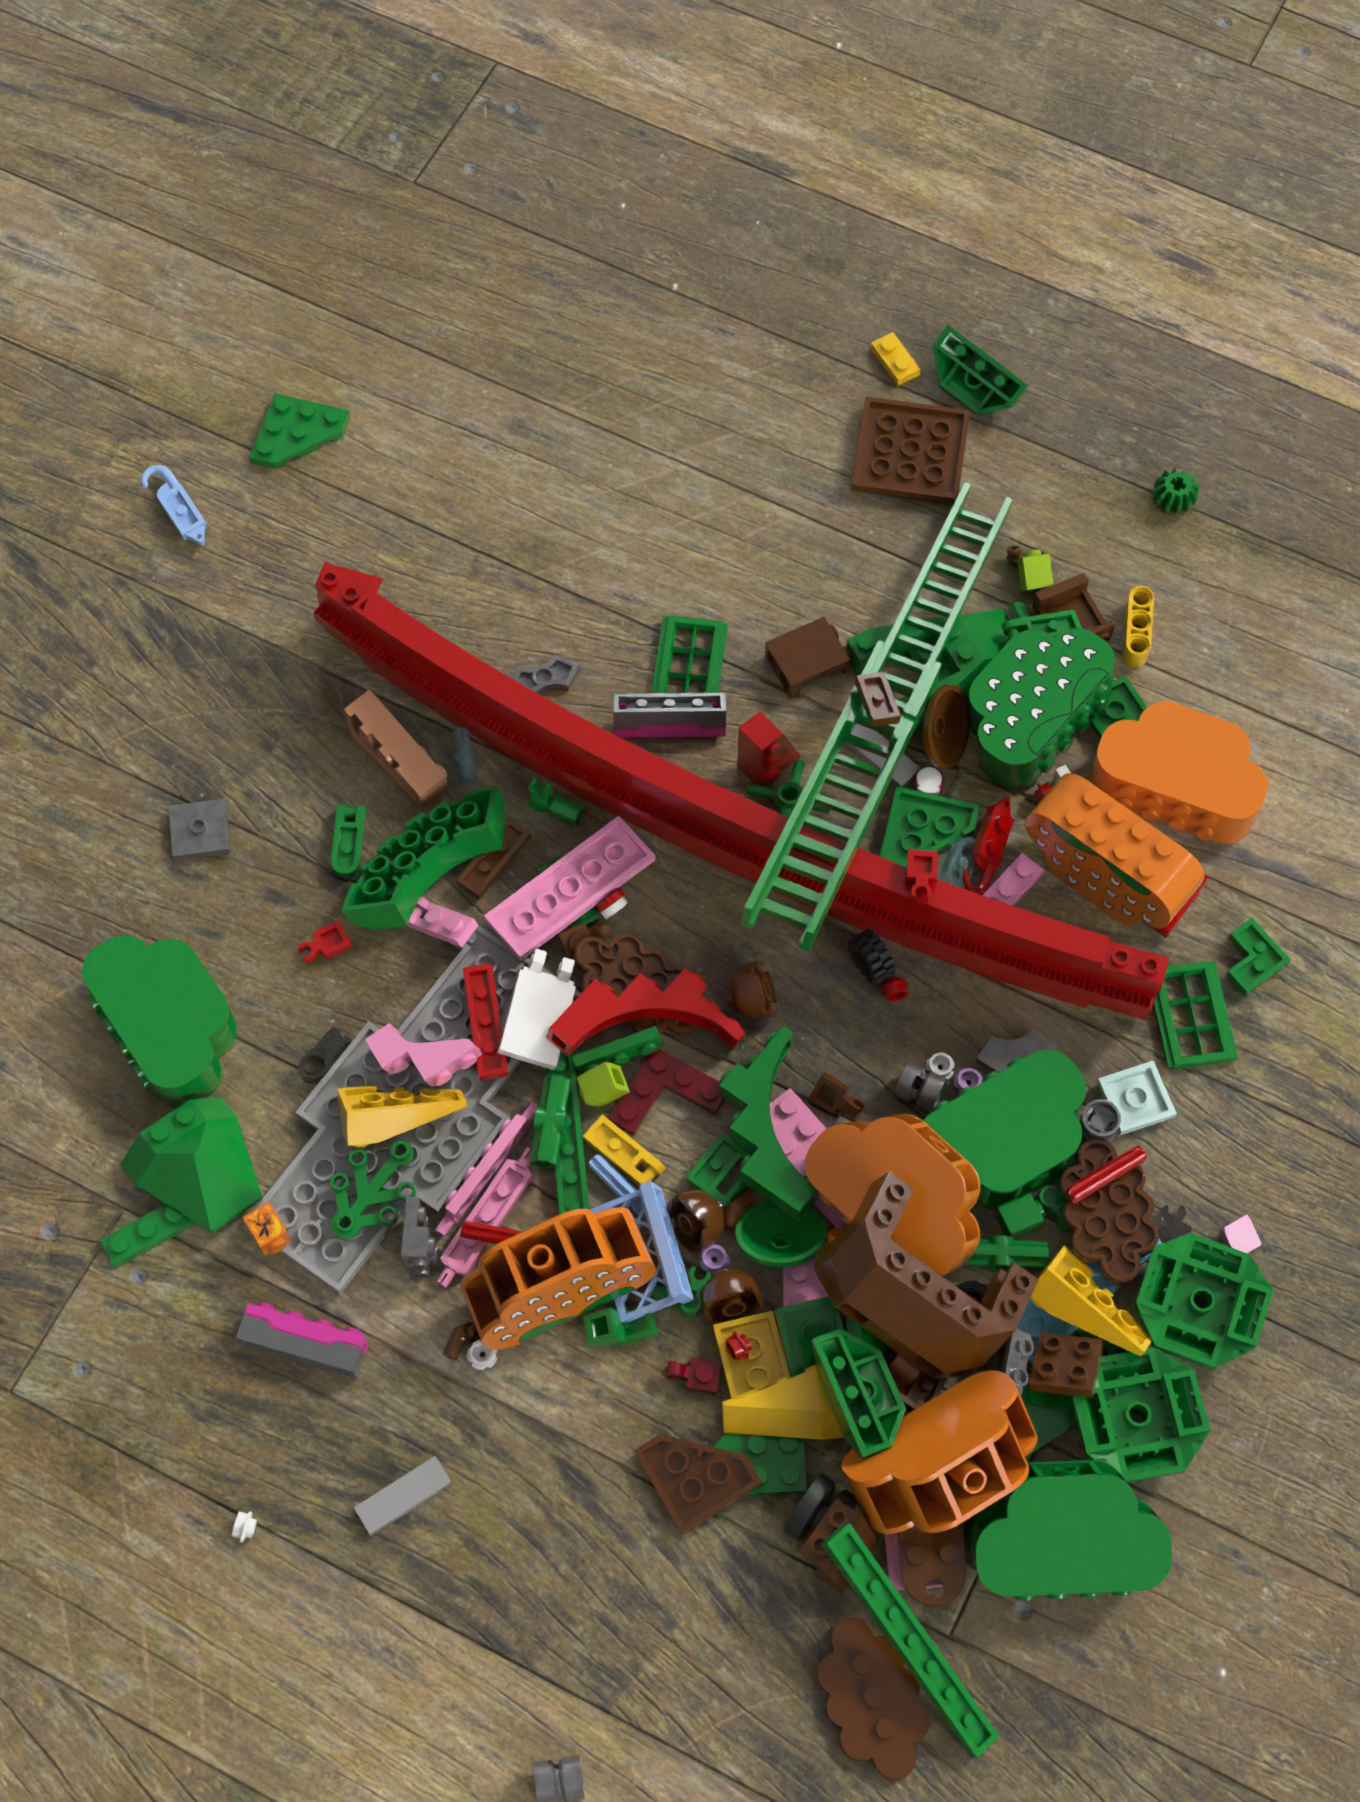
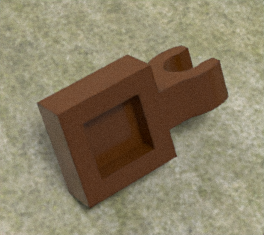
M581 922L562 930L557 935L566 958L573 959L574 950L583 938L592 936L602 939L612 935L608 923L606 924L605 922L587 929L585 922Z
M826 1072L821 1075L809 1097V1100L833 1115L840 1109L854 1119L858 1113L862 1112L866 1105L863 1100L846 1095L850 1087Z

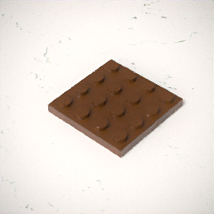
M866 396L851 490L954 504L959 495L970 410Z

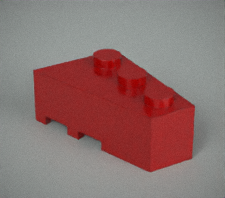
M761 711L739 727L737 767L756 785H771L779 778L780 773L801 757L785 735Z

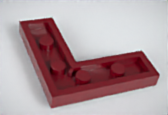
M658 1049L656 1052L647 1055L628 1086L630 1092L621 1097L608 1119L621 1130L635 1136L664 1088L713 1115L717 1114L725 1099L721 1097L719 1081Z

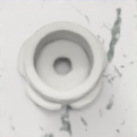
M936 1053L926 1062V1070L929 1073H937L947 1078V1080L954 1073L955 1063L946 1053ZM942 1065L943 1069L940 1070L937 1066Z
M477 1340L468 1349L467 1359L469 1362H472V1366L475 1369L484 1370L485 1367L490 1368L496 1363L497 1350L487 1349L481 1340ZM482 1352L486 1354L483 1358L480 1357V1353Z
M239 1511L233 1527L232 1537L239 1538L241 1543L244 1542L246 1537L252 1538L256 1528L257 1520L252 1518L253 1514L251 1511L248 1514Z

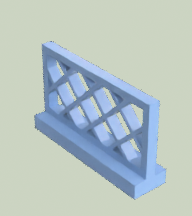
M652 1181L639 1185V1190L590 1209L596 1214L621 1206L628 1209L631 1202L641 1199L643 1208L638 1218L634 1219L639 1230L641 1225L649 1228L651 1236L646 1247L649 1253L657 1256L659 1264L644 1295L635 1290L631 1291V1293L642 1298L636 1310L626 1314L625 1302L630 1292L614 1299L620 1322L623 1324L678 1302L685 1304L694 1300L662 1188ZM657 1282L666 1286L669 1297L659 1301L650 1298Z

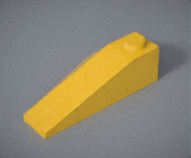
M377 1086L337 1088L343 1136L348 1146L352 1145L359 1148L366 1147L372 1143H379L467 1107V1101L462 1091L457 1089L424 1088L419 1093H412L405 1090V1087H395L394 1092H377Z
M1063 1246L1037 1277L1038 1282L1031 1295L1032 1302L1037 1307L1044 1309L1049 1314L1136 1355L1142 1356L1152 1341L1148 1334L1128 1311L1119 1310L1114 1305L1112 1300L1114 1295L1108 1288L1100 1289L1091 1278L1095 1273L1089 1266L1079 1260L1066 1246Z
M816 1365L804 1369L805 1373L790 1379L787 1376L778 1379L777 1384L760 1390L756 1388L722 1402L724 1433L821 1440L844 1437L819 1380Z

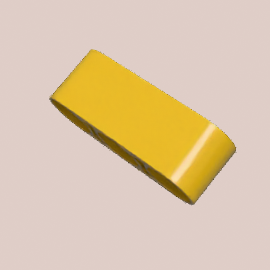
M1136 586L1130 591L1125 607L1122 660L1125 665L1131 668L1142 667L1146 663L1151 648L1154 595L1145 586ZM1132 649H1137L1140 652H1134Z

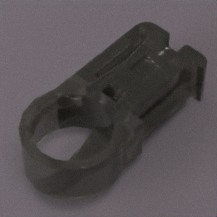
M335 1027L331 1028L308 1054L301 1058L299 1062L301 1079L309 1085H318L351 1044V1038L347 1035L342 1037L340 1030ZM309 1062H319L310 1075L303 1071V1068ZM325 1066L324 1071L320 1075H318Z

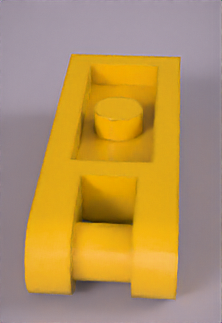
M603 1114L583 1135V1140L633 1180L639 1188V1185L652 1181L656 1175L660 1176L666 1170L665 1166ZM641 1162L647 1165V1169L643 1173L636 1169Z

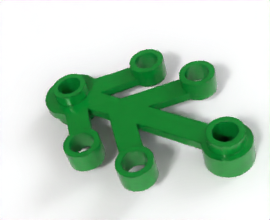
M403 1140L394 1142L389 1149L390 1157L369 1184L366 1170L368 1163L366 1152L362 1149L351 1151L349 1161L354 1168L358 1199L351 1208L347 1196V1190L350 1186L347 1175L336 1173L331 1177L330 1184L336 1194L338 1212L332 1217L330 1226L337 1238L349 1240L357 1236L361 1228L378 1225L393 1226L396 1224L398 1214L392 1206H384L379 1213L362 1214L368 1206L401 1200L406 1202V1196L401 1194L405 1188L412 1189L409 1197H416V1189L411 1182H402L398 1188L380 1191L398 1167H406L413 1161L414 1151L410 1143ZM398 1148L406 1149V1153L402 1156L395 1154ZM357 1155L364 1157L360 1163L353 1162V1159ZM338 1179L345 1180V1184L342 1187L335 1186V1182ZM386 1212L394 1214L391 1220L383 1219V1215ZM345 1219L351 1221L350 1226L347 1228L340 1226V1223Z

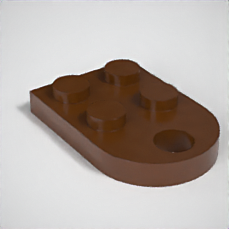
M962 1523L952 1529L938 1533L923 1532L915 1526L898 1532L901 1579L909 1596L919 1604L928 1607H941L954 1601L961 1593L966 1581ZM931 1581H938L944 1587V1594L939 1598H932L926 1592V1585Z

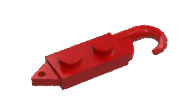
M1005 797L995 805L987 807L971 853L974 865L982 874L978 885L975 887L969 881V871L967 869L963 871L962 883L968 891L980 895L984 894L990 886L995 868L999 867L1015 820L1011 817L1009 797Z

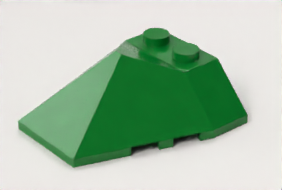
M222 1097L188 1100L140 1132L120 1163L137 1188L152 1194L166 1206L173 1207L181 1212L182 1216L211 1234L263 1199L238 1118Z

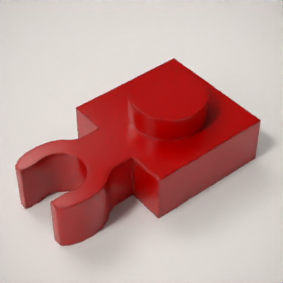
M908 849L906 882H915L911 890L912 901H915L916 892L923 891L926 894V902H929L931 887L928 883L936 884L938 851Z
M339 920L313 932L314 941L303 942L297 947L299 953L305 950L311 951L308 956L303 957L305 964L314 962L321 954L328 960L353 948Z

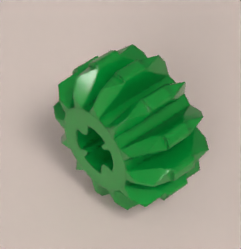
M1176 468L1171 473L1164 470L1161 477H1158L1154 484L1153 498L1157 499V507L1165 506L1166 513L1174 510L1177 515L1181 512V509L1188 512L1191 506L1198 500L1200 488L1199 484L1195 483V475L1187 476L1186 469L1182 473H1179Z

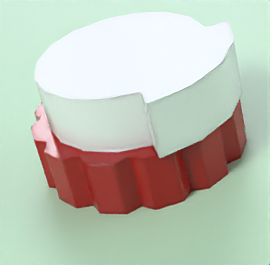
M926 767L914 776L912 787L913 790L939 796L944 787V780L938 770Z
M619 887L596 904L595 907L605 919H608L628 902L623 897L625 893Z

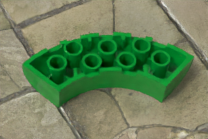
M498 785L464 793V798L448 803L447 800L438 803L439 806L427 815L422 812L405 823L407 828L396 837L390 835L376 849L378 854L369 863L365 862L361 870L363 873L357 883L351 884L341 910L343 915L351 923L370 930L406 927L420 897L442 875L473 857L501 850L506 814L503 797Z

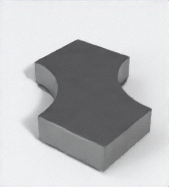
M554 655L549 662L536 668L519 666L512 679L538 694L553 689L569 691L580 671V664Z
M1033 1028L1025 1036L1014 1040L999 1039L992 1035L977 1056L975 1062L991 1072L997 1071L1000 1073L1008 1068V1063L1019 1056L1025 1058L1039 1050H1055L1058 1043Z

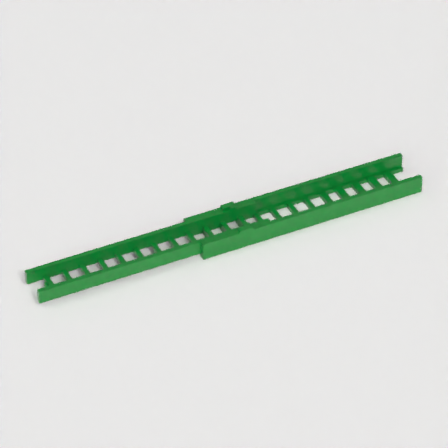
M964 483L886 641L878 640L861 673L863 675L882 672L886 662L921 674L917 684L885 673L891 691L910 698L908 703L895 699L901 715L900 722L898 724L871 727L866 711L863 710L864 706L856 685L854 686L744 907L741 921L742 926L753 929L760 912L804 928L805 931L798 943V948L810 951L935 688L942 663L938 661L1008 517L1013 499L1006 497L994 521L963 509L971 484ZM960 518L991 530L988 537L985 538L954 525L957 519ZM949 535L982 546L979 555L945 543ZM940 553H944L972 563L974 566L971 572L968 573L937 562ZM934 570L964 581L965 584L962 591L929 580L928 577L931 571ZM923 588L957 600L953 609L920 598L919 596ZM914 606L948 618L944 628L910 616ZM905 624L939 636L936 645L933 646L901 634ZM898 643L930 655L926 665L891 653L895 644ZM859 724L891 736L889 747L881 746L851 733L855 725ZM844 743L887 758L883 768L880 769L840 754ZM834 763L877 778L873 789L829 774ZM824 783L866 798L867 801L863 810L820 795L819 793ZM814 804L857 819L853 830L850 831L809 815ZM803 826H806L847 843L842 851L800 835ZM795 847L837 864L833 872L789 856L792 848ZM783 868L825 884L826 887L821 894L778 876ZM771 890L815 906L816 908L812 916L767 899Z

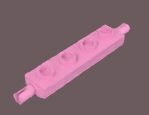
M531 1102L522 1115L516 1114L512 1121L508 1119L502 1125L499 1131V1138L494 1144L489 1143L481 1155L483 1159L477 1167L472 1166L463 1178L464 1184L458 1191H452L445 1202V1217L437 1228L434 1229L441 1237L445 1238L452 1226L460 1221L532 1125L531 1122L534 1120L537 1104Z
M526 1147L518 1161L506 1160L465 1221L497 1227L502 1225L533 1179V1174L528 1169L532 1152L529 1147ZM460 1228L440 1257L445 1269L435 1282L446 1289L455 1274L467 1277L489 1243L462 1238L460 1236Z

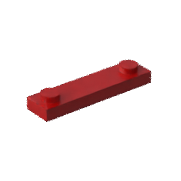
M492 963L463 968L473 1041L474 1045L482 1053L481 1056L476 1058L479 1080L507 1077L509 1072L506 1056L497 1053L502 1036V1027Z

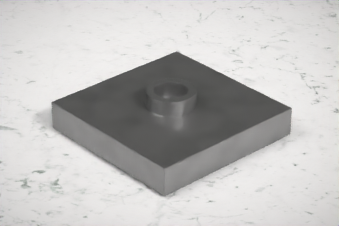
M226 799L169 806L171 846L174 861L231 853Z

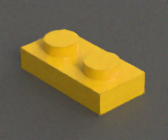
M893 332L871 342V351L897 386L920 376L921 369Z

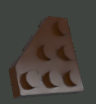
M659 1434L634 1450L681 1534L687 1533L764 1484L749 1457L744 1454Z

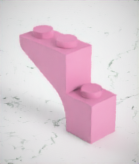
M390 1023L365 1039L380 1066L390 1075L400 1073L409 1066V1062L413 1061L423 1079L432 1087L445 1084L452 1078L453 1073L459 1069L469 1068L477 1061L476 1058L482 1055L480 1049L469 1039L426 1043L406 1041Z

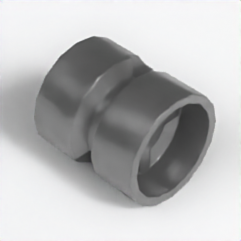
M909 1061L898 1081L893 1096L908 1103L914 1100L917 1107L932 1113V1109L937 1105L944 1090L947 1078L934 1072L926 1074L925 1068ZM916 1081L923 1083L919 1091L914 1089Z
M1096 1099L1084 1107L1079 1119L1082 1127L1081 1143L1083 1144L1093 1138L1104 1139L1109 1143L1113 1141L1121 1123V1114L1112 1102Z
M579 1755L562 1757L558 1764H555L551 1759L533 1762L538 1802H558L559 1798H563L566 1802L585 1800Z

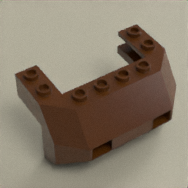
M889 1171L871 1183L847 1232L817 1250L814 1271L835 1308L935 1379L963 1376L982 1367L1016 1330L1038 1279L1013 1262L1010 1264L1007 1273L1002 1269L994 1273L979 1304L890 1239L915 1189Z

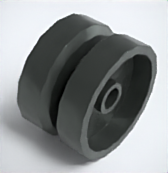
M820 1473L794 1510L783 1533L796 1542L800 1541L806 1536L811 1527L815 1530L835 1500L843 1502L852 1509L855 1508L857 1500L853 1493L844 1489L836 1495L831 1503L828 1502L835 1490V1481Z

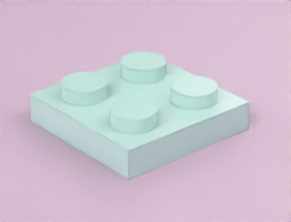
M1154 1061L1098 1078L1097 1084L1104 1100L1112 1102L1121 1114V1123L1117 1130L1119 1136L1175 1118L1177 1114Z

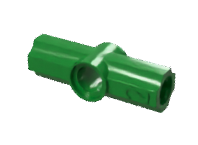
M560 1075L545 1076L540 1107L537 1106L534 1116L533 1133H535L530 1163L544 1169L556 1168L561 1137H564L567 1126L568 1112L566 1107L570 1091V1079Z
M1005 1235L980 1239L975 1253L963 1267H987L992 1272L1000 1269L1007 1272L1010 1264L1015 1262L1023 1269L1044 1270L1048 1265L1049 1259L1048 1243L1040 1241H1015L1013 1237Z

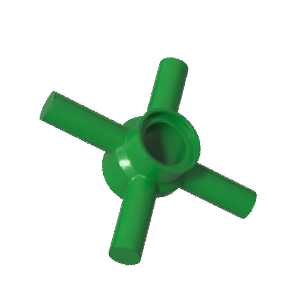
M796 759L789 781L781 783L778 789L749 783L747 794L774 800L779 814L789 818L802 793V788L799 784L805 762ZM786 796H792L795 798V800L786 801L783 798ZM814 804L812 808L814 811L829 814L831 810L818 804Z

